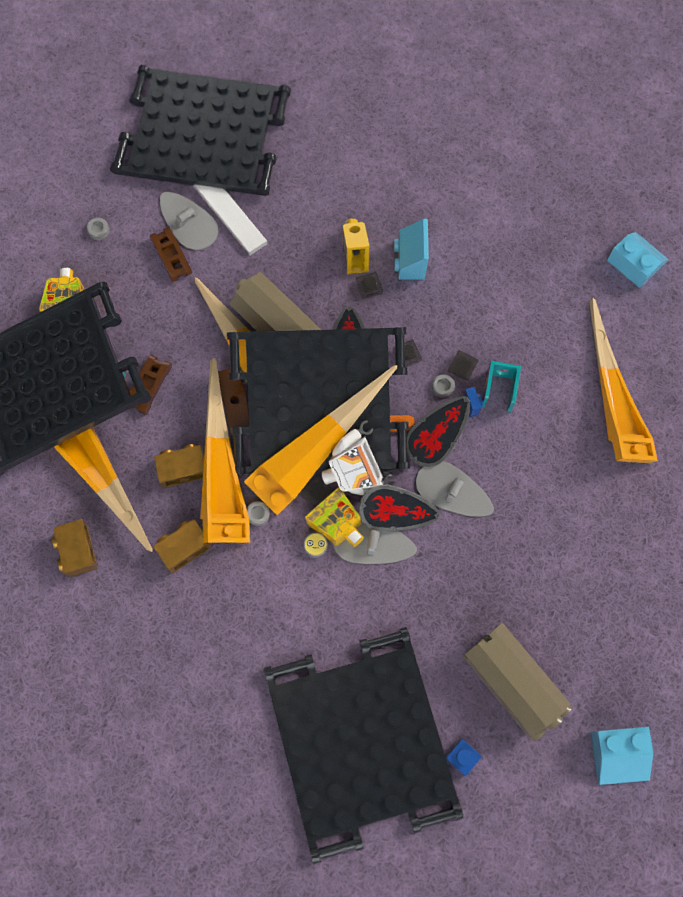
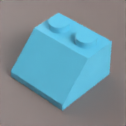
M422 219L399 230L398 239H394V252H398V258L394 259V272H398V279L425 280L429 260L428 219Z
M636 232L628 234L617 244L607 259L608 262L639 288L669 260Z
M649 727L590 732L598 785L650 781L653 748Z

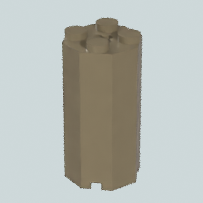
M261 272L256 273L248 280L242 279L237 284V291L229 303L258 332L321 330Z
M503 623L462 656L533 742L545 734L544 730L548 727L552 730L563 721L562 717L572 710L570 702Z

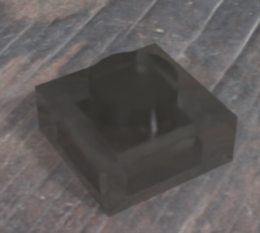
M377 272L355 277L362 300L383 294V288Z
M414 340L404 342L405 368L421 362L422 356ZM392 347V352H393L394 356H395V347Z
M458 350L448 372L469 381L479 359Z
M316 476L303 490L301 496L316 508L334 490Z

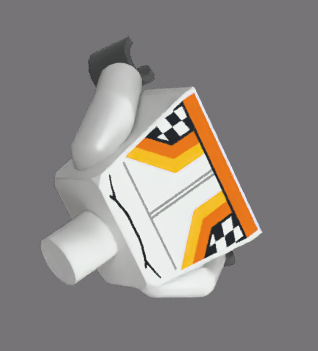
M368 421L359 422L357 430L353 429L346 434L332 451L333 456L329 460L331 468L322 471V478L325 484L337 481L341 491H349L352 494L361 496L370 488L378 485L395 486L393 481L386 483L387 478L392 477L393 474L389 472L381 474L366 438H361V435H369L373 432V428L368 429L366 432L362 429L363 425Z

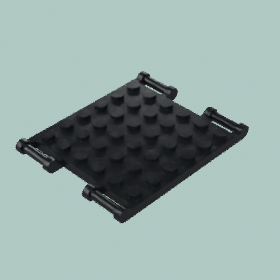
M139 65L137 82L134 92L130 95L129 102L134 106L144 107L136 136H132L127 132H120L118 137L119 146L115 160L111 163L110 171L123 176L192 186L195 184L261 196L269 195L273 165L276 164L277 157L273 153L262 154L268 125H284V112L287 98L291 94V88L288 85L278 87L151 69L146 65ZM146 78H150L151 82L147 97H143L142 92ZM274 96H277L279 101L276 113L270 115ZM129 145L133 146L128 166L122 164L127 146ZM259 164L264 165L261 183L255 184Z
M99 282L0 333V455L2 459L0 461V476L6 470L138 404H145L151 400V395L145 389L137 367L139 364L136 357H128L118 362L106 328L118 326L122 320L115 311L108 293L110 289L106 282ZM98 295H100L107 314L103 318H101L94 299ZM127 370L137 392L132 396L123 376V372Z
M406 327L227 332V340L230 343L231 373H228L229 380H247L249 426L230 427L231 434L233 435L234 468L236 473L252 474L262 463L389 370L388 335H395V361L397 369L392 375H408L407 368H405L404 335L407 334ZM246 339L247 372L240 373L239 340ZM388 379L346 434L353 429L357 430L359 422L368 421L363 425L362 429L366 432L368 429L373 428V432L369 435H361V438H366L379 469H409L410 461H407V429H409V422H390ZM390 429H397L398 461H391ZM243 434H249L251 466H244ZM332 452L325 459V461L322 463V465L318 468L317 471H324L331 468L329 465V460L333 456Z
M407 627L399 629V632L368 641L367 639L359 640L364 660L320 673L316 672L312 654L306 655L305 659L271 668V666L264 667L313 865L320 863L321 859L353 849H356V851L363 850L359 827L408 813L415 834L421 832L422 828L454 818L456 821L464 819ZM403 642V649L375 657L371 656L370 650ZM308 668L309 676L278 685L275 683V677ZM450 800L452 808L418 818L416 810ZM351 830L353 838L325 847H317L316 840Z

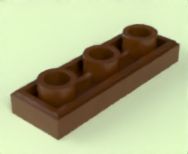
M230 368L218 371L221 396L229 426H249L248 403L241 380H229L228 373H231ZM234 400L239 401L237 404H232Z

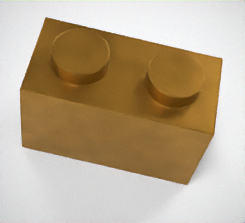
M189 444L181 450H164L159 455L154 456L158 479L162 488L203 479L204 453L201 445Z
M82 519L53 527L55 535L52 536V543L54 548L59 551L60 558L57 559V564L61 573L64 572L68 577H73L98 569L88 526Z
M195 519L184 521L177 527V531L171 535L165 534L156 541L157 544L153 546L172 574L212 548L211 543H203V531Z

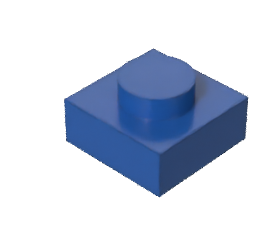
M475 387L468 388L463 396L468 397L470 400L469 416L474 417L479 415L483 407V400L481 395L476 393Z
M461 739L448 754L446 760L466 777L482 756L465 740Z

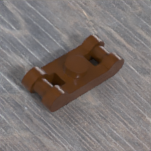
M170 227L163 229V232L159 234L153 233L149 235L172 282L179 280L178 277L182 275L188 276L192 274V270ZM180 262L181 267L174 269L172 265Z
M153 355L148 356L140 371V376L145 389L151 395V400L145 404L134 406L139 409V412L145 415L148 414L157 392L172 368V363L168 361L162 362ZM154 368H155V369H158L157 374H156V373H153V372H151V371H152ZM134 384L130 390L131 396L137 393Z

